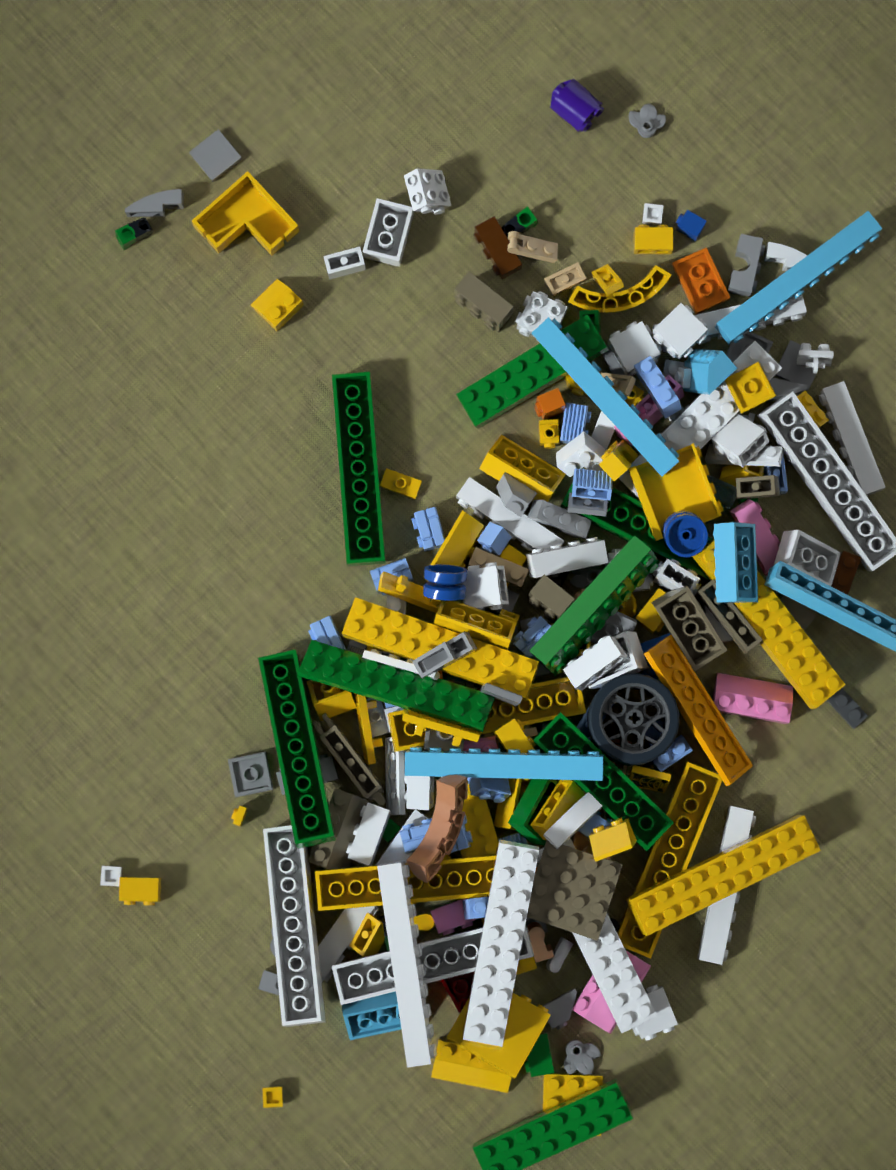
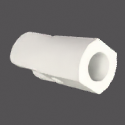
M562 937L560 938L553 951L554 957L550 958L546 963V968L549 971L557 973L560 970L573 943Z

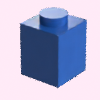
M687 210L685 214L681 213L678 217L676 231L696 242L707 221Z

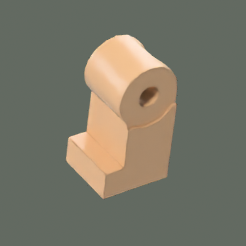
M538 922L528 924L527 929L535 962L553 958L554 954L551 945H545V932L541 924Z

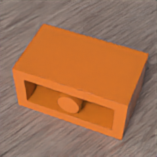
M559 388L537 396L534 409L538 417L547 420L564 413L566 404Z

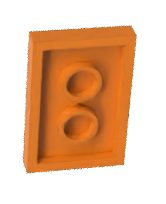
M707 247L672 262L673 269L695 315L730 300L729 293Z

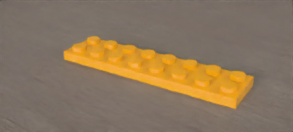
M669 635L646 651L644 656L661 683L669 689L675 698L679 712L726 786L731 785L752 768L753 764L672 635Z

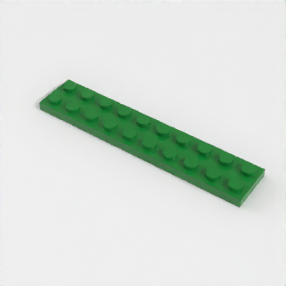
M311 640L299 668L298 676L476 731H484L495 697L438 678L434 680L428 676L421 678L420 675L414 672L365 659L362 657L363 655Z

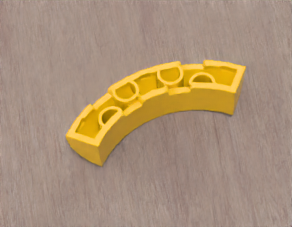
M654 265L639 283L627 290L607 295L606 293H597L576 286L568 302L585 310H599V312L605 313L627 310L644 303L654 296L667 283L672 274Z

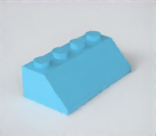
M694 349L684 362V367L692 369L690 388L683 389L685 392L710 395L737 367L723 351Z
M737 522L714 524L715 595L717 603L758 602L755 524Z
M396 991L342 1005L343 1017L350 1040L401 1030Z

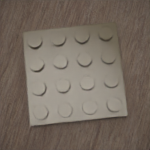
M547 840L534 877L527 917L598 941L622 864L607 859L595 862L592 854L566 845L556 849Z

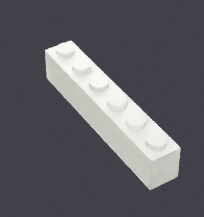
M842 381L823 388L820 391L819 400L822 406L825 405L826 417L829 419L828 422L833 425V436L840 443V454L847 461V469L866 496L883 490L885 488L883 479L845 382Z
M470 477L456 495V499L459 500L458 504L466 509L468 507L473 509V513L480 519L485 517L491 523L503 527L512 537L511 540H519L522 542L521 546L528 551L537 548H543L544 551L549 550L552 545L561 544L562 546L564 544L563 539L536 521L527 518V515L523 514L520 517L507 509L499 496Z

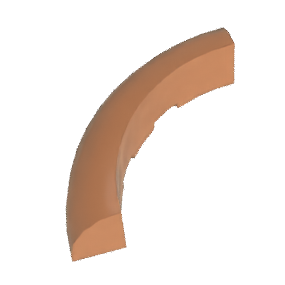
M448 775L436 780V804L430 826L418 848L406 860L412 873L423 882L428 883L441 869L440 863L445 855H450L459 836L465 812L462 811L464 799H467L468 783L465 776Z

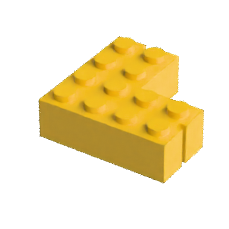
M248 171L192 220L194 228L207 239V242L218 254L246 229L271 256L284 246V240L288 242L300 232L298 224Z

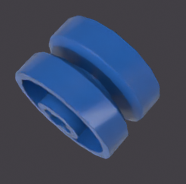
M675 512L663 524V540L671 552L678 556H695L707 544V528L702 520L692 512ZM684 532H688L687 536L684 535V537H682Z
M442 564L429 565L424 568V578L429 581L423 586V595L425 597L444 601L461 600L466 597V586L461 584L467 580L466 568Z

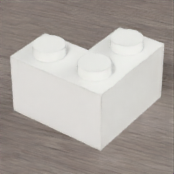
M583 431L556 452L557 467L569 477L574 475V469L576 468L579 470L585 467L589 471H604L598 464L602 461L601 456L606 449Z

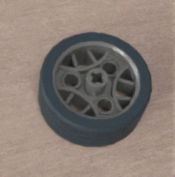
M637 673L624 674L604 684L594 696L587 715L588 732L593 744L609 760L627 766L643 765L652 762L664 754L673 744L680 723L679 709L669 689L660 681ZM630 689L640 690V702L628 701ZM626 690L624 699L616 693ZM644 692L653 698L645 701ZM613 704L621 706L622 711L620 714H615L612 711ZM652 706L656 711L655 715L648 716L645 711L646 707ZM602 714L611 720L602 724ZM631 716H634L633 718L637 720L634 724H632V720H629ZM663 718V728L655 721ZM614 722L619 734L608 737L604 728ZM650 725L661 733L657 741L645 735ZM629 734L636 736V744L632 745L627 742ZM620 738V747L611 740ZM643 740L653 744L651 747L643 750Z

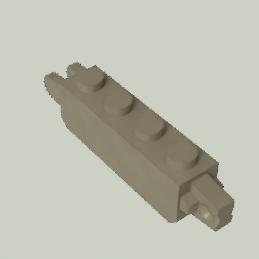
M326 713L323 714V720L329 725V730L325 732L316 720L312 723L321 735V740L363 796L370 801L374 799L381 807L387 802L381 794L384 792L383 785L338 725L334 724Z

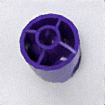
M575 79L560 83L552 92L550 108L563 120L571 124L578 133L581 131L586 132L592 126V119L594 117L598 118L604 111L603 103L598 101Z

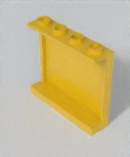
M694 443L676 450L680 455L677 458L679 462L663 477L649 462L628 469L655 541L663 539V524L675 512H692L705 523L721 517V512L724 511L720 500L716 501L714 494L717 492L713 482L709 483L707 476L710 475L706 464L702 465L700 458L703 457L699 446L695 447Z
M512 993L503 1047L463 1040L469 997L446 1039L515 1079L551 1016L548 1013L549 1010L540 1004L538 1006L531 1003L532 1000L523 994L518 996Z

